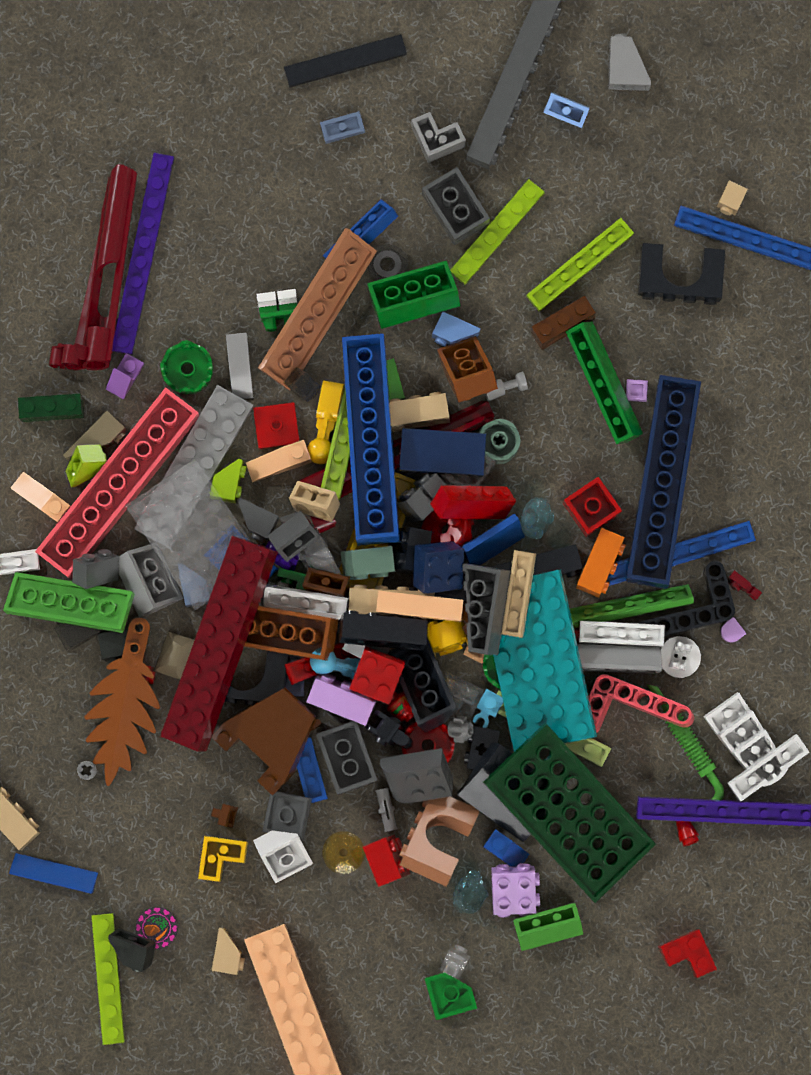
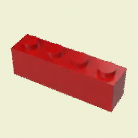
M441 485L430 505L439 519H506L516 499L507 486Z

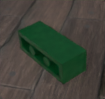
M81 393L18 398L19 419L22 422L84 418V402Z

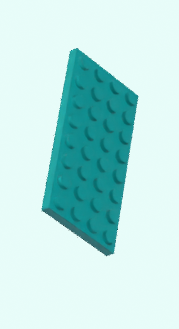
M561 570L533 575L524 637L519 638L501 634L498 655H493L514 752L544 723L564 743L597 737Z

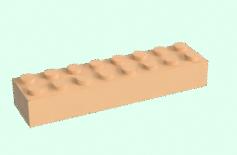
M286 924L244 939L294 1074L342 1075Z

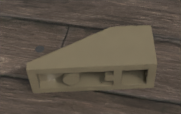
M106 411L63 456L70 461L76 447L79 445L100 444L101 448L104 449L112 446L115 442L119 444L126 437L124 433L127 430Z

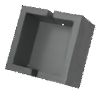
M436 473L432 475L426 474L424 477L420 476L414 481L413 488L407 489L399 495L398 498L400 500L397 502V507L411 523L423 520L434 510L430 503L440 486H447Z

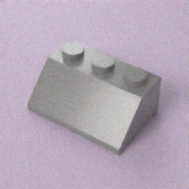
M158 543L129 550L119 556V575L126 590L133 591L135 594L132 603L139 617L152 614L183 599Z

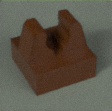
M223 804L221 810L213 808L211 816L219 818L218 825L233 828L238 808Z

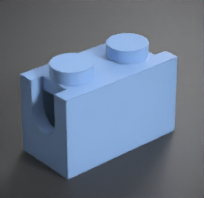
M551 92L544 113L582 128L590 108Z

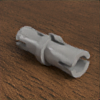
M389 788L376 790L380 807L378 813L382 816L384 831L397 830L393 812L395 806H392ZM384 800L386 801V805H387V809H388V814H389V818H390L389 820L387 819V814H386V810H385Z

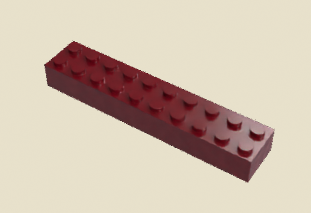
M231 537L160 737L195 751H207L274 565L277 551L240 537Z

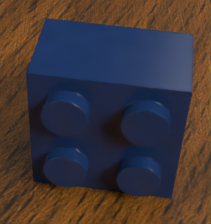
M454 541L415 545L413 586L423 594L462 589L464 549Z

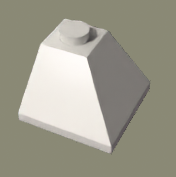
M270 831L253 840L260 857L275 883L313 864L298 834Z

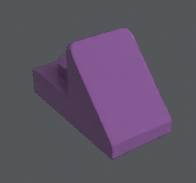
M126 353L118 368L113 369L106 390L124 400L145 364Z

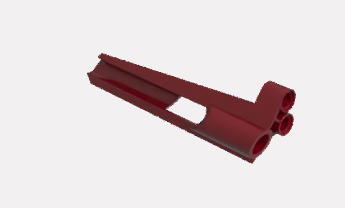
M117 164L110 173L102 208L99 235L75 345L58 343V346H52L49 358L50 367L58 368L60 366V369H87L95 371L107 369L110 365L137 172L131 167ZM110 263H116L109 316L103 317L98 312L103 267Z
M480 401L449 415L450 423L423 427L420 430L470 433L493 421L495 416L489 402ZM402 437L393 441V448L399 447V455L394 457L395 469L400 467ZM350 459L341 498L353 492ZM325 468L299 481L321 488ZM309 515L319 534L336 527L335 518L330 522Z

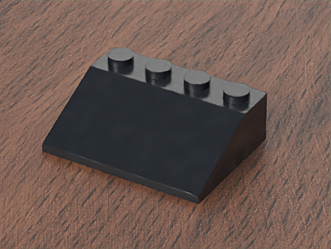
M492 742L456 795L521 842H524L531 834L483 783L513 754L502 745ZM528 764L524 766L525 774H530L533 771V768ZM512 778L508 782L510 789H514L518 785L517 778ZM546 778L540 779L537 784L538 788H545L548 781ZM526 793L522 797L524 804L532 800L531 793ZM556 793L552 796L551 801L553 804L560 802L561 794ZM545 808L537 810L536 817L538 819L545 816Z

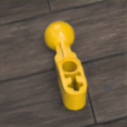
M325 380L322 383L316 414L317 438L313 439L307 447L311 461L316 464L327 463L331 446L329 441L330 432L334 430L344 391V384Z

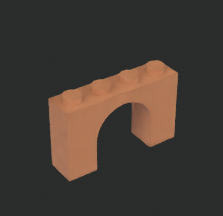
M451 796L423 801L422 807L425 808L424 812H418L414 821L418 825L416 829L411 828L407 837L410 843L409 845L404 844L399 856L403 857L400 866L446 887L459 859L434 848L426 837V830L433 826H445L465 836H469L480 812L473 806Z

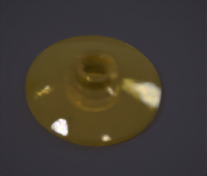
M341 831L334 833L324 843L322 850L323 860L327 867L336 873H351L358 869L364 860V845L351 832ZM342 848H345L348 852L345 857L339 854Z

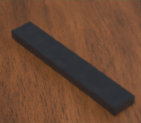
M400 34L285 66L284 71L289 88L405 56L407 51Z

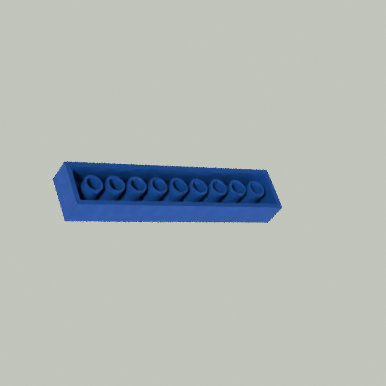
M384 334L342 337L357 545L400 542Z

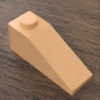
M301 440L246 462L253 483L310 464L311 458L305 441Z
M22 472L11 487L12 490L57 523L71 507L24 472Z

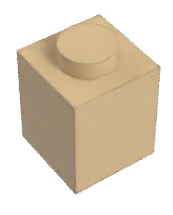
M729 180L717 205L720 208V212L731 216V214L736 215L748 189Z

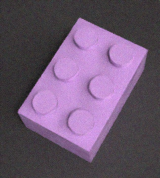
M330 673L325 675L319 674L314 681L307 703L366 726L377 700L350 690V681L344 680V682L335 680L336 676Z

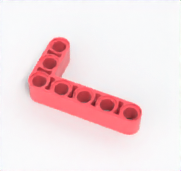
M603 674L598 676L589 695L596 733L601 728L612 699L680 727H689L694 722V714L687 706L610 675ZM604 681L611 682V686L607 690L601 689ZM626 688L630 689L629 696L621 698V691ZM648 696L650 698L649 703L645 706L640 705V699ZM602 700V707L597 710L593 709L594 702ZM662 704L669 705V710L666 713H659V707ZM688 712V719L686 721H679L680 713Z

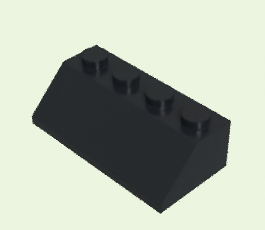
M428 637L427 645L423 651L395 649L389 652V655L405 661L399 681L418 726L426 733L444 724L455 712L457 706Z

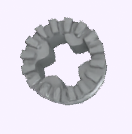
M90 761L81 762L77 767V773L81 779L90 780L96 775L97 768ZM84 765H86L87 767L91 766L93 768L90 770V776H88L87 774L82 775L81 772H83L82 767Z

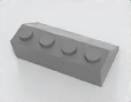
M592 643L577 644L583 671L658 674L662 671L660 647L620 646L613 644L595 645Z

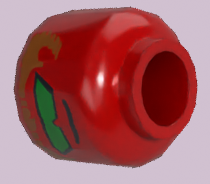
M395 691L390 704L387 706V712L401 722L405 721L407 723L414 716L404 691L399 694Z

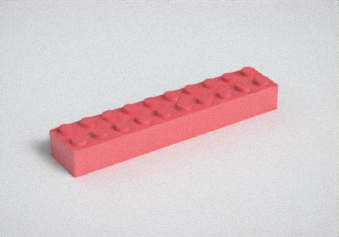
M165 387L35 552L72 580L73 559L82 557L83 554H92L194 426L200 416L199 412Z

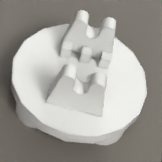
M677 636L670 638L664 643V647H661L662 669L668 675L675 678L690 676L700 665L701 653L699 647L693 640L687 637Z

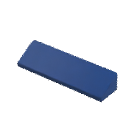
M381 199L350 230L367 244H370L398 215L391 206ZM334 245L323 255L325 259L328 257Z
M18 853L15 854L9 872L11 875L91 894L94 892L98 876L97 872Z

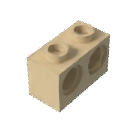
M297 481L289 497L294 511L299 512L301 510L304 514L330 522L333 521L340 506L336 492Z

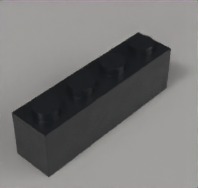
M357 611L343 612L340 618L339 643L423 651L427 645L428 620H422L420 617L401 618L399 615H388L387 617L380 616L378 613H368L366 615L359 614Z

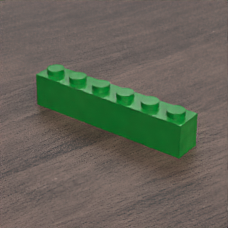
M582 322L567 330L566 334L615 443H627L643 435L594 323Z

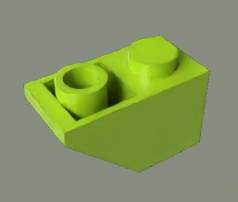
M236 460L214 475L210 492L211 499L236 503V499L241 498L242 486H239L240 478H245L246 466H243V460Z

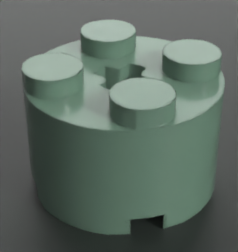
M496 419L482 427L480 433L486 434L485 460L493 464H504L511 461L516 456L520 446V435L515 425L505 419ZM502 438L503 444L496 445L495 440Z

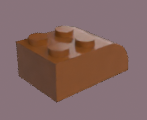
M476 336L437 349L445 375L458 402L467 401L473 397L498 389L493 369Z

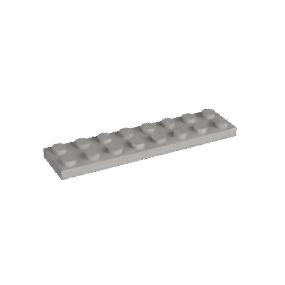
M219 385L216 386L134 528L136 531L166 548L172 549L253 409V404Z

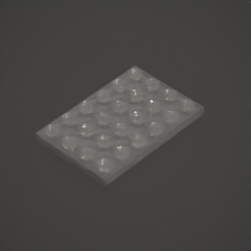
M195 459L125 505L195 610L209 601L231 537H240L250 541Z

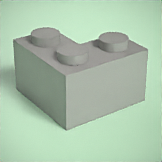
M431 112L411 120V128L428 163L465 147L466 139L458 122L438 130Z

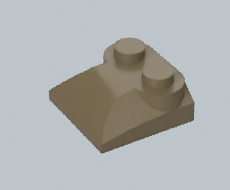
M168 631L154 671L180 680L194 640Z

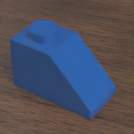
M496 829L483 846V848L510 867H517L518 864H523L529 856V853Z

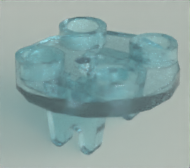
M535 497L526 504L522 517H518L523 533L527 537L539 540L546 532L549 524L553 522L554 513L551 512L549 502L546 499Z

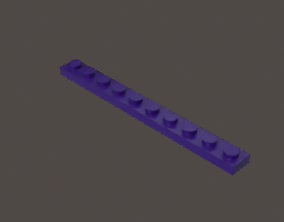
M153 153L116 326L113 352L133 354L174 156Z
M637 797L636 818L646 820L811 826V804Z

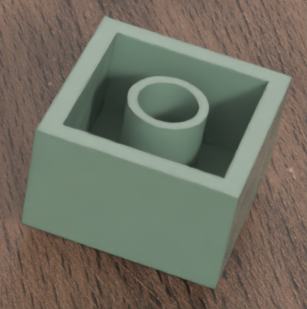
M392 546L341 552L343 576H350V580L368 579V574H370V578L389 576L388 572L395 571Z

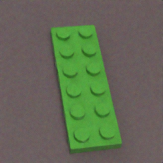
M15 572L3 611L6 614L123 633L135 594L133 591L104 586L85 589L72 583L73 581Z

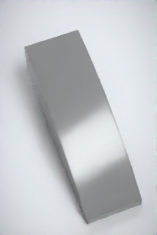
M247 333L227 334L226 342L232 393L242 399L254 398Z

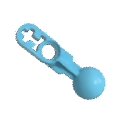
M322 648L316 649L312 654L321 655ZM332 651L328 661L310 658V666L318 674L325 675L335 670L341 672L343 676L350 677L352 680L360 659L348 657L344 660L336 658L335 653Z

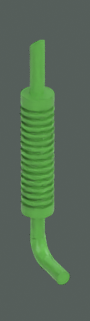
M646 684L652 693L664 697L657 686ZM668 704L661 705L665 713L669 710ZM680 713L678 717L679 721H686V719L683 720L684 716L681 717L680 715L682 713ZM666 721L665 724H669L667 727H671L670 731L673 730L672 734L676 735L674 737L678 738L677 742L680 741L679 745H682L681 748L685 749L684 753L687 752L686 756H690L688 759H692L691 763L694 762L693 766H696L697 768L695 769L699 770V776L703 777L706 775L714 787L715 794L710 800H722L724 788L713 772L717 767L714 762L711 763L712 759H709L710 756L706 755L707 751L704 752L705 748H701L703 745H699L701 742H697L698 738H695L694 736L696 735L692 734L693 730L690 731L691 727L684 728Z

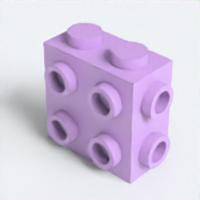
M523 863L518 864L517 867H509L506 864L491 867L493 915L509 917L510 914H519V916L525 917L536 914V906H540V894L536 893V886H539L540 882L539 873H535L534 866Z

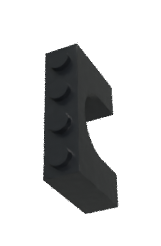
M642 244L638 296H642V299L654 300L655 297H662L664 301L673 302L675 299H684L683 302L696 303V300L704 301V304L716 305L717 302L721 301L725 249L704 248L699 280L690 286L681 287L670 283L663 274V244Z
M267 651L265 672L261 682L255 688L246 691L236 690L230 685L224 702L236 704L237 700L245 701V705L252 706L277 691L286 688L288 675L284 665L290 663V655Z

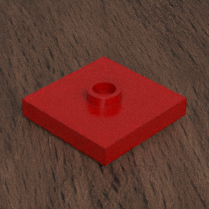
M294 402L253 408L258 449L281 447L300 441Z

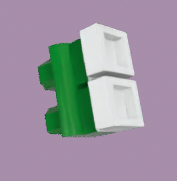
M296 289L277 291L279 311L277 309L275 292L256 294L261 322H263L266 332L277 330L276 320L284 319L285 325L297 306Z

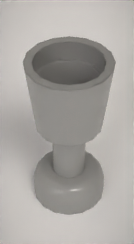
M519 372L514 380L506 382L496 379L498 389L486 393L485 396L487 401H491L505 395V390L518 387L520 391L528 390L524 373Z

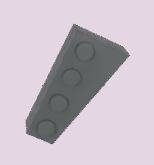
M462 563L463 571H465L464 590H466L467 598L465 610L468 613V623H466L468 651L485 655H498L511 571Z

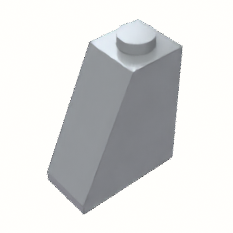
M625 34L611 36L609 43L608 89L649 91L651 80L632 37H627Z

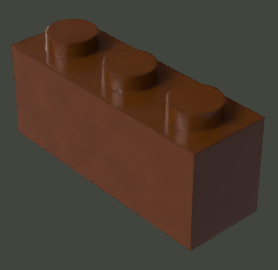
M583 296L531 327V334L541 350L566 337L567 330L582 322H592L595 320L596 312L587 298Z

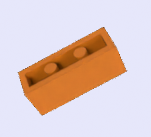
M601 528L576 589L598 598L601 593L606 594L610 584L607 581L609 574L614 575L618 563L615 562L617 555L622 556L626 544H623L625 537Z

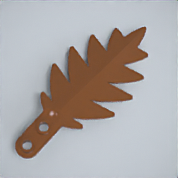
M135 618L130 622L122 658L111 662L106 667L108 670L117 671L104 678L90 692L91 696L112 694L99 702L85 715L86 720L108 718L99 724L86 738L87 743L107 741L93 760V764H105L107 786H110L119 767L127 771L132 770L130 755L126 745L143 754L147 753L142 737L133 723L154 734L156 733L149 714L139 702L141 700L158 710L161 708L152 688L142 676L154 678L151 670L143 663L150 632V625L144 618ZM138 624L143 625V630L140 632L135 630ZM133 645L138 646L137 652L131 651Z

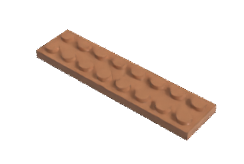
M344 229L258 369L284 388L292 389L377 251L350 229Z

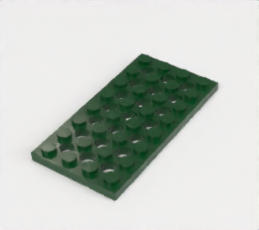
M546 723L483 781L488 789L594 903L656 845ZM543 748H548L549 756L545 759H540V751ZM527 763H533L534 769L530 774L524 773V766ZM557 763H562V772L554 774L553 767ZM517 778V787L510 789L508 787L509 780ZM546 778L548 781L547 786L539 789L538 781ZM575 778L577 781L576 786L573 789H568V780ZM531 793V802L524 804L522 802L523 795ZM560 793L561 801L553 804L551 801L552 796ZM585 793H589L590 801L586 804H582L580 800L581 796ZM545 808V816L538 819L536 817L537 810ZM569 808H574L575 815L571 819H567L565 812ZM599 808H603V817L600 819H595V811ZM553 823H559V831L554 834L550 833V826ZM588 823V831L584 834L579 833L580 825ZM612 823H616L618 827L617 831L613 834H609V825ZM567 838L573 839V845L570 848H564L563 846ZM596 838H601L602 845L599 848H593V841ZM625 838H630L631 845L628 848H622V841ZM581 853L587 854V859L584 863L577 862V857ZM609 853H615L616 859L612 863L606 862V857ZM594 868H600L601 871L597 878L591 877V871Z

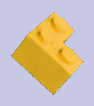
M204 836L198 879L221 882L224 861L245 863L248 842Z

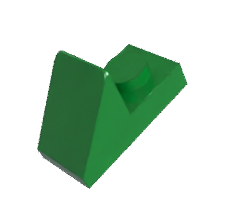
M279 568L277 577L281 579V583L293 585L296 582V589L307 591L302 586L306 574Z

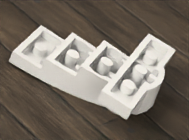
M738 692L703 716L721 742L745 769L744 772L727 783L739 801L744 800L762 786H768L780 780L787 772L788 767L809 753L800 737L796 734L776 748L767 731L763 729L754 712L749 709Z

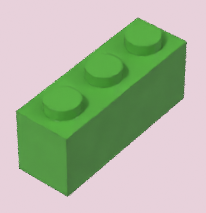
M575 903L513 920L521 951L583 935Z

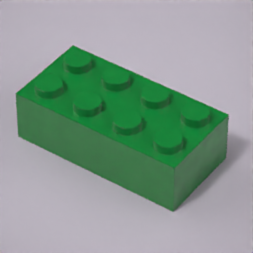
M447 260L367 283L370 299L381 329L460 306L458 289Z

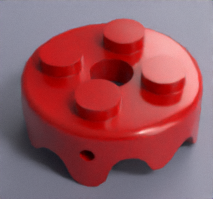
M433 510L424 519L421 529L432 531L431 544L454 541L462 547L464 543L472 539L471 526L474 525V520L439 519ZM448 524L447 532L442 534L443 526Z
M417 722L411 724L406 729L405 734L412 739L413 745L409 750L402 747L403 755L424 751L422 749L423 741L431 740L434 743V749L442 748L447 763L453 756L455 743L454 738L448 735V727L445 724L426 733L418 726Z

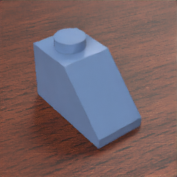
M442 312L432 333V338L435 339V343L445 347L446 344H454L473 336L478 337L480 328Z

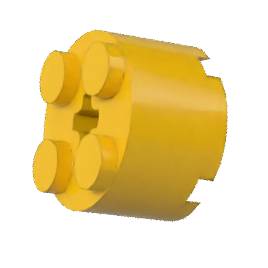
M445 620L440 623L438 621L427 623V637L434 654L440 653V656H444L463 649L462 644L465 642L468 646V639L463 631V626H465L464 620H461V622Z

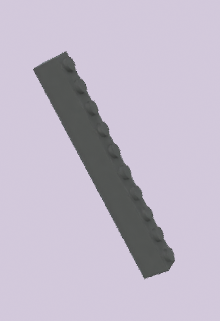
M533 0L466 155V161L488 170L491 164H496L499 156L496 153L499 146L503 147L507 138L504 135L506 128L510 129L515 117L512 114L514 110H519L523 100L520 98L522 91L526 92L529 87L530 80H528L530 73L534 74L538 66V62H535L537 56H542L546 44L543 42L546 37L550 38L554 28L551 25L553 19H558L562 10L559 5L561 1L565 2L566 0Z

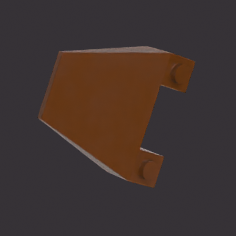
M283 688L230 717L218 728L211 738L226 752L236 745L239 740L244 742L269 766L258 779V782L273 796L295 773L316 716L290 691Z

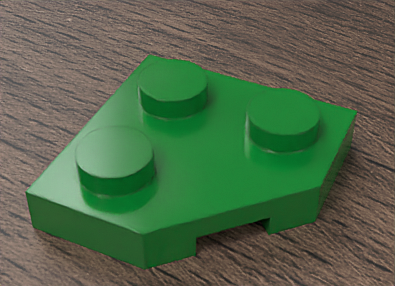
M446 972L425 978L436 1020L477 1009L472 987Z

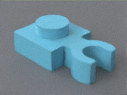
M486 689L476 707L482 711L474 716L473 723H476L479 718H483L485 723L482 728H487L489 725L488 717L490 715L493 717L497 716L503 704V698Z

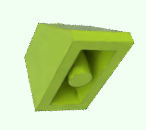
M100 444L79 445L76 447L66 468V474L71 487H76L95 477L107 462L106 454L103 453Z

